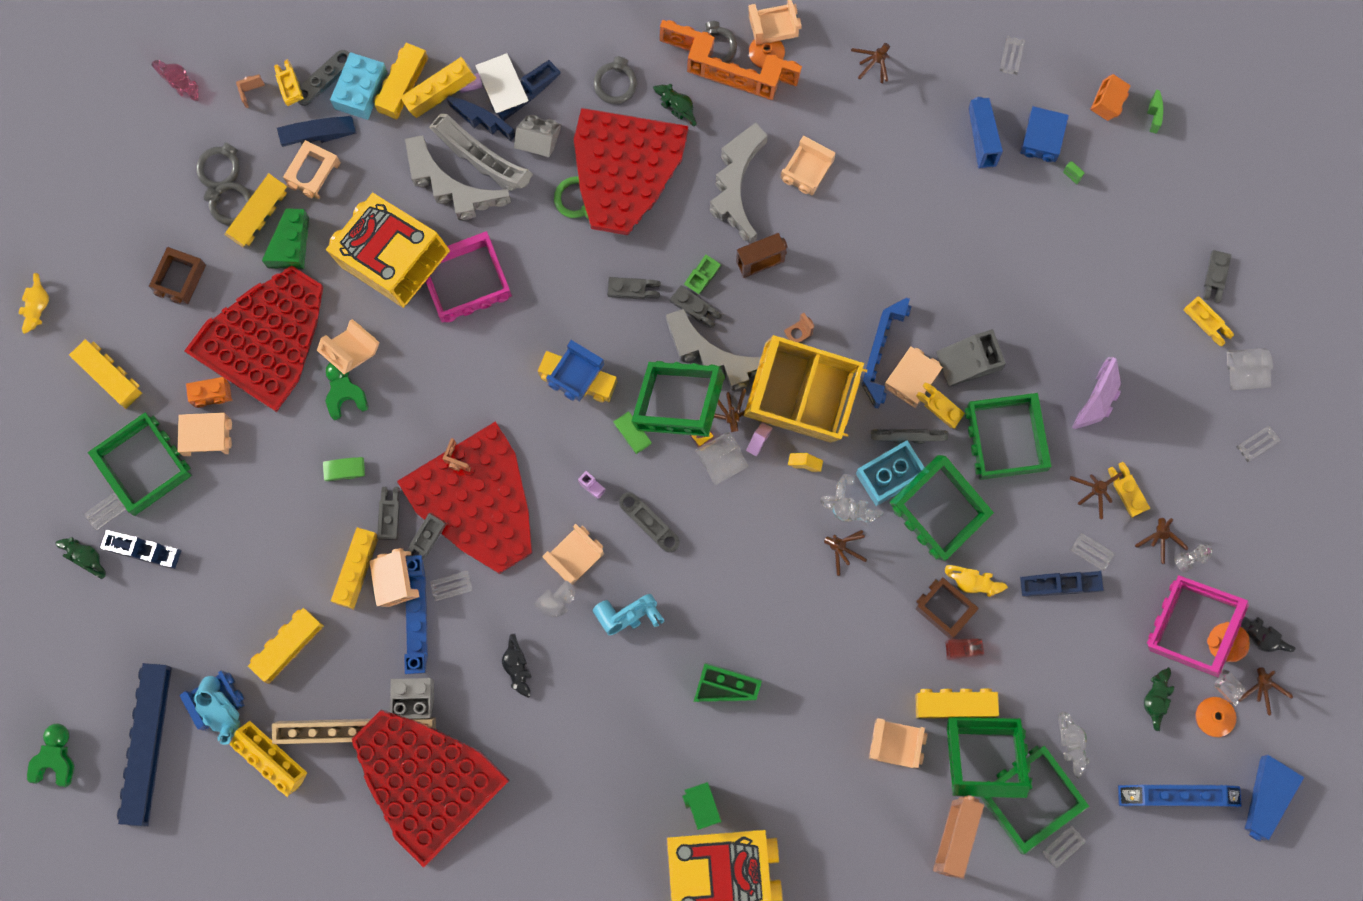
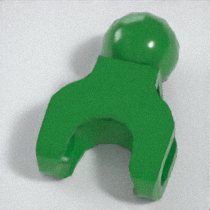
M329 363L325 373L330 381L331 389L326 396L325 402L331 418L334 421L341 418V405L346 400H354L359 410L362 412L367 411L369 407L366 395L361 388L352 384L351 379L348 377L349 372L343 374L332 363Z
M56 723L45 729L43 741L46 745H41L40 752L28 764L27 781L29 783H39L43 779L46 769L50 767L56 773V784L58 786L68 787L71 784L75 765L67 754L68 747L64 746L70 738L69 731L64 725Z

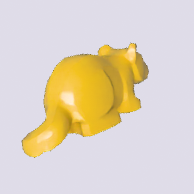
M33 273V287H26L22 297L25 307H20L18 312L25 317L22 326L24 334L33 330L37 325L42 324V320L39 318L49 302L48 293L42 287L38 273Z
M952 565L945 567V574L954 579L958 587L965 593L982 592L987 593V596L991 597L1008 588L1003 582L991 581L990 578L993 577L991 573L979 575L978 570Z

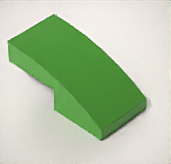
M1156 90L1153 94L1147 114L1154 115L1149 132L1155 134L1160 129L1163 120V100L1160 90Z
M705 254L697 268L693 269L684 285L700 295L722 265Z
M628 411L613 421V423L635 454H638L652 443L644 431H637L631 422L633 416Z
M354 457L323 462L324 481L364 477V458Z

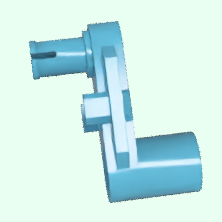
M652 594L642 596L618 613L608 600L598 603L593 608L594 615L607 635H614L628 625H631L633 629L641 624L639 618L645 614L654 627L659 626L656 618L660 624L665 620L657 610V601Z
M207 676L202 679L194 696L195 710L203 718L202 722L206 726H209L213 731L220 732L218 736L220 744L227 745L230 743L231 737L234 736L236 730L240 728V721L238 719L240 714L223 693L219 692L221 687L220 681L216 677Z

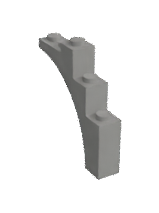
M440 114L430 125L429 128L459 158L467 159L481 174L489 175L502 189L512 191L516 188L522 189L529 184L533 174L528 169L516 166L493 153L468 134L448 114Z
M754 123L721 148V159L728 166L716 174L715 184L722 193L710 201L711 214L715 218L718 217L721 222L727 218L729 224L740 231V237L744 241L747 240L750 244L757 240V233L749 223L743 210L741 184L748 164L755 154L767 144L768 136L757 123Z
M423 135L405 139L414 185L424 187L431 183L436 203L445 204L453 200L458 220L465 221L476 217V209L486 210L492 206L502 207L507 205V203H511L508 189H477L466 186L444 173L433 161Z
M684 309L666 315V321L681 361H692L699 355L702 365L709 366L713 364L720 366L721 370L725 372L731 391L735 389L736 391L743 390L749 385V377L755 378L761 357L738 356L712 345L696 331Z

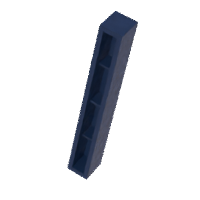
M143 663L142 668L139 669L138 678L140 683L135 693V698L137 699L136 707H134L132 712L134 723L129 732L131 742L126 752L128 762L123 772L125 782L120 792L122 802L121 808L117 811L118 824L149 826L172 667L168 665Z

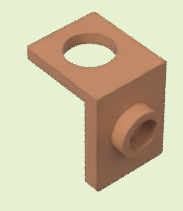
M260 74L247 76L243 80L236 81L241 101L246 108H249L244 92L265 86Z
M802 313L800 321L785 329L784 333L789 340L800 343L813 335L814 323L809 317L807 318L805 313ZM799 329L802 332V336L798 339L791 336L792 330Z
M451 438L443 456L444 462L449 464V468L460 471V469L469 472L471 468L468 464L451 458L457 444Z

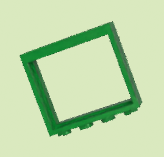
M663 361L648 362L631 421L637 431L709 437L725 377L720 366L713 364L709 366L699 365L697 363L682 364L680 362L665 363ZM657 375L711 378L700 420L645 416Z
M1038 393L970 401L967 408H965V417L969 419L970 423L968 435L973 440L971 452L972 456L976 457L974 469L975 474L979 475V480L1045 472L1052 467ZM1028 404L1039 465L986 472L975 411Z
M146 412L87 452L128 513L134 516L192 476L189 472L191 469L189 464L185 460L180 459L177 447L175 445L171 446L169 443V435L164 430L161 431L158 425L160 423L154 415L151 417ZM149 425L180 472L135 503L104 456Z
M937 455L889 502L893 507L894 514L903 518L907 529L911 532L914 531L917 535L916 539L923 546L926 545L929 548V554L936 560L946 561L994 513L944 455ZM940 469L978 513L943 549L904 505Z
M948 717L946 730L953 796L1027 798L1029 790H1032V777L1028 776L1030 761L1026 760L1028 745L1024 743L1026 729L1022 728L1021 719ZM958 734L1013 735L1019 783L963 781Z
M1045 745L1040 748L1035 746L1030 749L1026 760L1032 763L1042 755L1076 800V804L1023 842L991 797H980L1021 854L1027 853L1089 807ZM1016 760L1012 763L1014 767L1010 770L1003 769L997 773V779L993 782H1006L1017 774Z

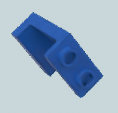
M1033 106L1029 114L1020 153L1029 158L1037 157L1046 162H1056L1060 155L1069 115Z
M570 340L567 345L568 350L552 374L548 375L546 379L550 388L555 391L561 390L568 399L572 401L576 399L580 402L604 366V360L573 340Z
M222 670L219 671V675L216 676L221 684L219 692H222L233 707L239 710L245 706L242 701L244 700L243 694L239 689H235L233 685L235 680L230 673ZM197 687L191 692L185 691L179 696L197 729L204 731L209 726L202 722L203 718L195 710L194 696L198 690Z

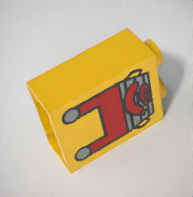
M372 193L366 201L360 202L355 207L353 217L342 230H338L332 235L329 246L326 248V251L341 268L402 308L408 304L450 252L437 232L375 193Z
M765 830L667 838L672 901H783L781 880H770L768 863H779L777 838H766Z

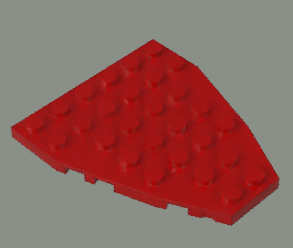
M581 108L574 136L580 193L591 229L628 235L633 230L634 225L642 220L645 212L654 206L664 190L665 184L671 179L674 170L682 162L689 126Z
M293 266L286 268L280 274H275L269 281L255 285L237 298V302L228 308L222 309V313L213 319H208L184 350L186 354L275 412L279 410L300 380L317 327L323 293L322 284Z
M496 421L455 446L451 458L468 464L471 468L469 472L463 469L456 471L449 468V464H446L443 460L444 452L397 481L417 515L425 520L429 513H433L445 521L447 524L441 534L462 552L478 560L498 574L532 554L529 509L517 457Z
M380 710L351 739L354 749L357 751L359 764L361 763L366 784L377 805L380 806L384 814L383 817L393 832L394 839L423 868L509 782V779L481 751L424 723L384 710Z

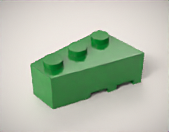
M285 209L262 259L267 268L286 269L293 266L296 269H304L309 216L305 209Z
M705 662L693 702L757 700L762 679Z
M708 782L685 790L686 795L682 797L686 808H691L698 830L721 822Z

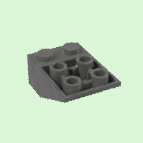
M993 329L975 334L936 351L940 365L943 367L942 371L948 387L1002 371L1006 365Z

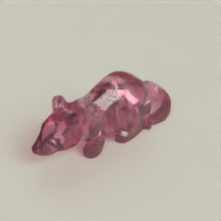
M160 60L152 62L151 65L172 88H175L181 97L183 92H186L192 100H199L196 81L189 79L181 65L165 64Z

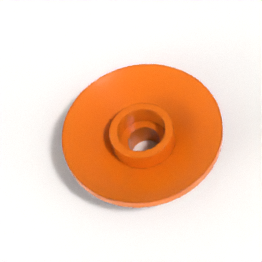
M754 39L750 44V60L759 68H763L767 55H777L781 59L784 58L785 48L781 41L756 45Z
M1210 697L1198 705L1196 722L1205 734L1212 737H1222L1233 730L1236 724V713L1233 706L1227 700L1220 697ZM1216 713H1219L1221 715L1220 720H1217L1215 718Z

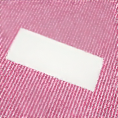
M508 54L475 65L496 113L528 101Z

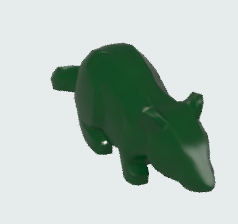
M672 84L653 86L655 93L661 96L662 107L666 109L670 106L672 115L680 120L686 118L693 127L697 125L690 97L677 93L672 89Z
M73 537L55 542L58 548L67 551V554H63L64 558L100 579L106 576L105 569L100 565V555L95 548L81 545Z
M1169 667L1161 670L1151 678V682H1153L1152 688L1144 698V708L1152 718L1154 730L1159 732L1162 718L1167 714L1171 702L1167 697L1172 695L1175 688L1174 686L1168 687V680L1171 676V669Z

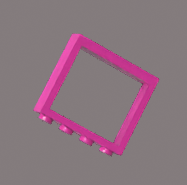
M487 231L448 245L447 247L450 252L441 263L487 246L503 289L444 311L431 276H429L426 283L442 323L452 322L461 315L468 316L474 310L480 308H489L493 303L505 302L512 296Z
M1178 575L1176 581L1173 580V583L1170 585V596L1164 599L1162 609L1164 610L1161 616L1158 615L1154 623V626H1156L1155 631L1149 634L1146 644H1149V651L1219 678L1249 607L1248 600ZM1183 588L1236 607L1212 666L1159 646Z

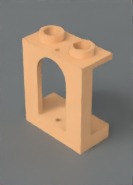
M305 140L283 178L287 182V186L292 190L296 191L299 189L309 198L315 197L320 199L318 194L320 188L332 168L338 169L341 162L337 155ZM308 155L323 162L310 182L300 183L297 180V172Z

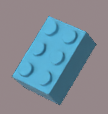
M350 52L330 99L334 109L368 120L374 107V99L380 93L383 81L388 74L385 64Z
M907 440L858 468L856 475L875 506H878L898 494L925 467Z

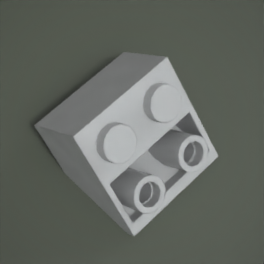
M527 115L516 128L514 148L549 157L554 151L562 124L556 123L552 119L544 120L536 115Z
M431 678L391 679L390 713L409 719H431L434 703V680Z

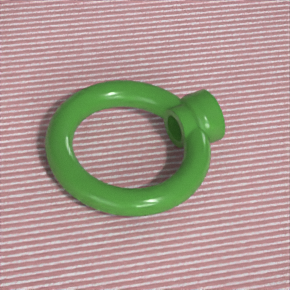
M574 176L563 180L557 186L554 193V204L557 210L569 218L585 216L588 219L585 205L580 210L572 211L565 208L561 201L564 189L572 184H579V177Z

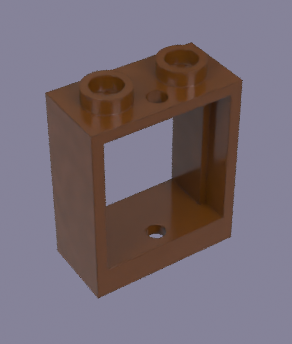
M776 233L737 249L736 263L743 278L785 262L786 248H788L785 238H781L780 234Z
M167 247L149 287L154 291L153 294L160 298L166 296L176 304H181V302L189 304L206 264L198 257ZM172 260L192 267L180 293L161 286Z
M942 577L940 581L935 579L928 587L931 591L927 596L923 593L916 601L918 606L915 609L952 640L979 608ZM941 586L968 608L951 629L924 606Z

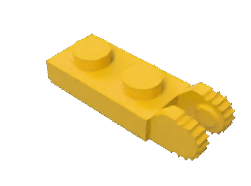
M287 59L284 61L285 71L282 72V68L278 64L274 68L283 100L287 106H290L304 99L295 71Z
M1199 296L1183 309L1219 346L1222 347L1226 342L1217 332L1218 329L1228 339L1234 336V333Z
M925 382L922 387L931 396L928 398L924 393L918 392L916 397L945 424L955 429L965 413L935 387Z
M1121 462L1118 465L1124 478L1121 480L1118 478L1114 481L1113 485L1129 515L1133 518L1149 510L1150 507L1132 474L1130 475L1127 465ZM1114 467L1108 468L1111 478L1118 474Z

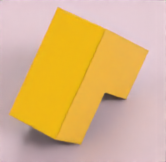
M790 453L788 465L796 469L805 468L811 472H821L823 460L809 453Z

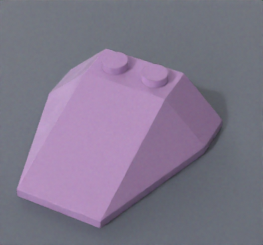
M1108 357L1104 361L1096 377L1098 382L1088 402L1080 410L1072 428L1078 429L1101 422L1104 417H1109L1113 409L1110 405L1113 400L1116 401L1121 393L1118 390L1121 381L1116 358Z

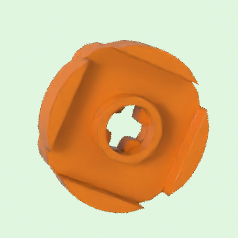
M1230 622L1221 623L1210 632L1207 643L1214 657H1216ZM1241 626L1226 662L1240 661L1249 651V635Z

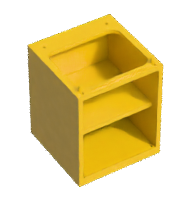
M773 335L764 345L743 416L829 443L841 440L842 436L848 437V434L844 433V429L847 426L858 390L861 372L867 373V369H863L864 363ZM854 373H856L839 431L836 433Z

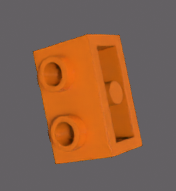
M1115 74L1110 75L1102 81L1090 110L1107 121L1118 117L1122 112L1123 102L1129 96L1128 91L1131 85Z
M224 377L186 383L188 402L196 408L232 401L230 382Z

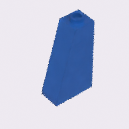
M976 97L971 100L968 108L978 168L996 167L1003 151L990 98Z
M1269 755L1262 756L1260 759L1245 829L1250 832L1249 835L1257 841L1270 839L1304 779L1303 776Z

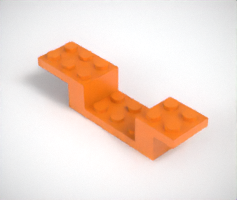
M662 20L660 41L690 51L687 61V72L770 100L774 98L779 81L797 87L802 66L795 61H786L777 55H767L761 73L758 74L755 70H746L740 68L737 64H728L716 57L711 58L715 37L710 33H701L695 31L690 26L683 27L677 25L676 22L671 20Z

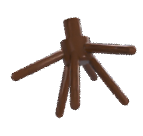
M884 43L876 51L851 49L852 52L871 55L859 62L862 65L872 60L858 76V79H861L877 62L881 64L880 83L883 84L884 79L886 82L888 81L885 59L890 58L887 54L890 48L889 44Z
M745 388L742 390L736 411L732 407L729 392L726 393L729 412L722 402L718 400V405L725 415L715 413L714 417L724 419L727 423H730L731 432L739 431L737 422L740 421V417L745 412V410L740 412L746 393Z
M1118 473L1106 482L1098 481L1091 474L1090 478L1094 483L1070 476V480L1092 487V492L1080 500L1078 505L1083 504L1093 495H1097L1099 518L1102 520V495L1104 494L1109 503L1113 502L1107 493V485L1121 477L1122 473Z
M1159 518V525L1156 527L1157 532L1135 545L1138 548L1154 538L1151 544L1154 547L1157 541L1161 539V564H1165V539L1171 538L1182 548L1188 550L1187 545L1170 530L1173 518H1170L1167 523L1165 518Z
M863 530L843 539L838 538L836 535H833V538L828 536L825 538L824 543L830 545V548L835 551L837 576L841 574L840 556L847 565H850L843 551L864 562L867 561L863 556L846 548V542L865 537L862 534Z
M1260 667L1257 669L1258 683L1238 698V701L1241 702L1259 688L1257 701H1261L1262 693L1264 692L1267 714L1271 716L1268 689L1273 687L1290 699L1293 698V695L1272 681L1271 677L1276 673L1275 671L1266 674L1265 668Z

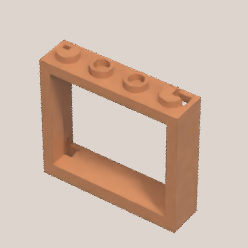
M964 796L957 800H952L933 872L952 878L964 879L984 804L979 803L980 799Z

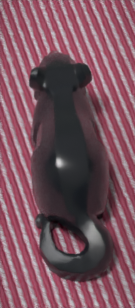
M1244 617L1241 627L1245 629L1258 649L1264 652H1274L1277 650L1295 651L1296 647L1284 642L1281 639L1282 635L1271 626L1268 628L1262 626L1264 624L1262 619L1257 617L1251 622L1247 617Z
M514 633L509 636L508 648L502 657V666L511 677L513 682L511 688L515 689L519 694L530 698L531 691L526 684V677L531 678L532 676L529 669L525 670L524 668L527 662Z

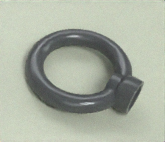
M718 21L707 22L705 24L706 30L703 32H708L713 37L720 34L728 39L730 49L728 54L721 60L722 62L729 63L737 51L736 38L729 30L720 27Z
M614 57V61L603 65L594 77L595 92L600 99L607 103H624L636 91V75L627 66L628 60L626 58ZM613 69L618 72H625L630 80L627 92L618 97L607 95L601 87L603 75Z
M226 142L222 147H213L206 150L199 157L196 165L199 180L205 186L214 189L224 183L234 182L240 170L239 160L235 155L238 150ZM215 154H222L232 162L231 174L220 182H213L204 174L205 162Z
M224 183L216 189L209 187L205 192L204 200L209 202V210L214 219L225 225H231L236 217L227 218L218 212L216 203H218L221 193L227 190L239 191L244 196L246 203L252 196L246 187L238 183Z

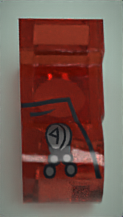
M951 639L945 642L947 660L984 655L983 639Z

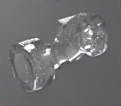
M1199 544L1192 553L1180 552L1175 555L1174 561L1178 568L1186 573L1193 568L1194 561L1201 562L1202 564L1206 563L1212 556V548L1209 545Z

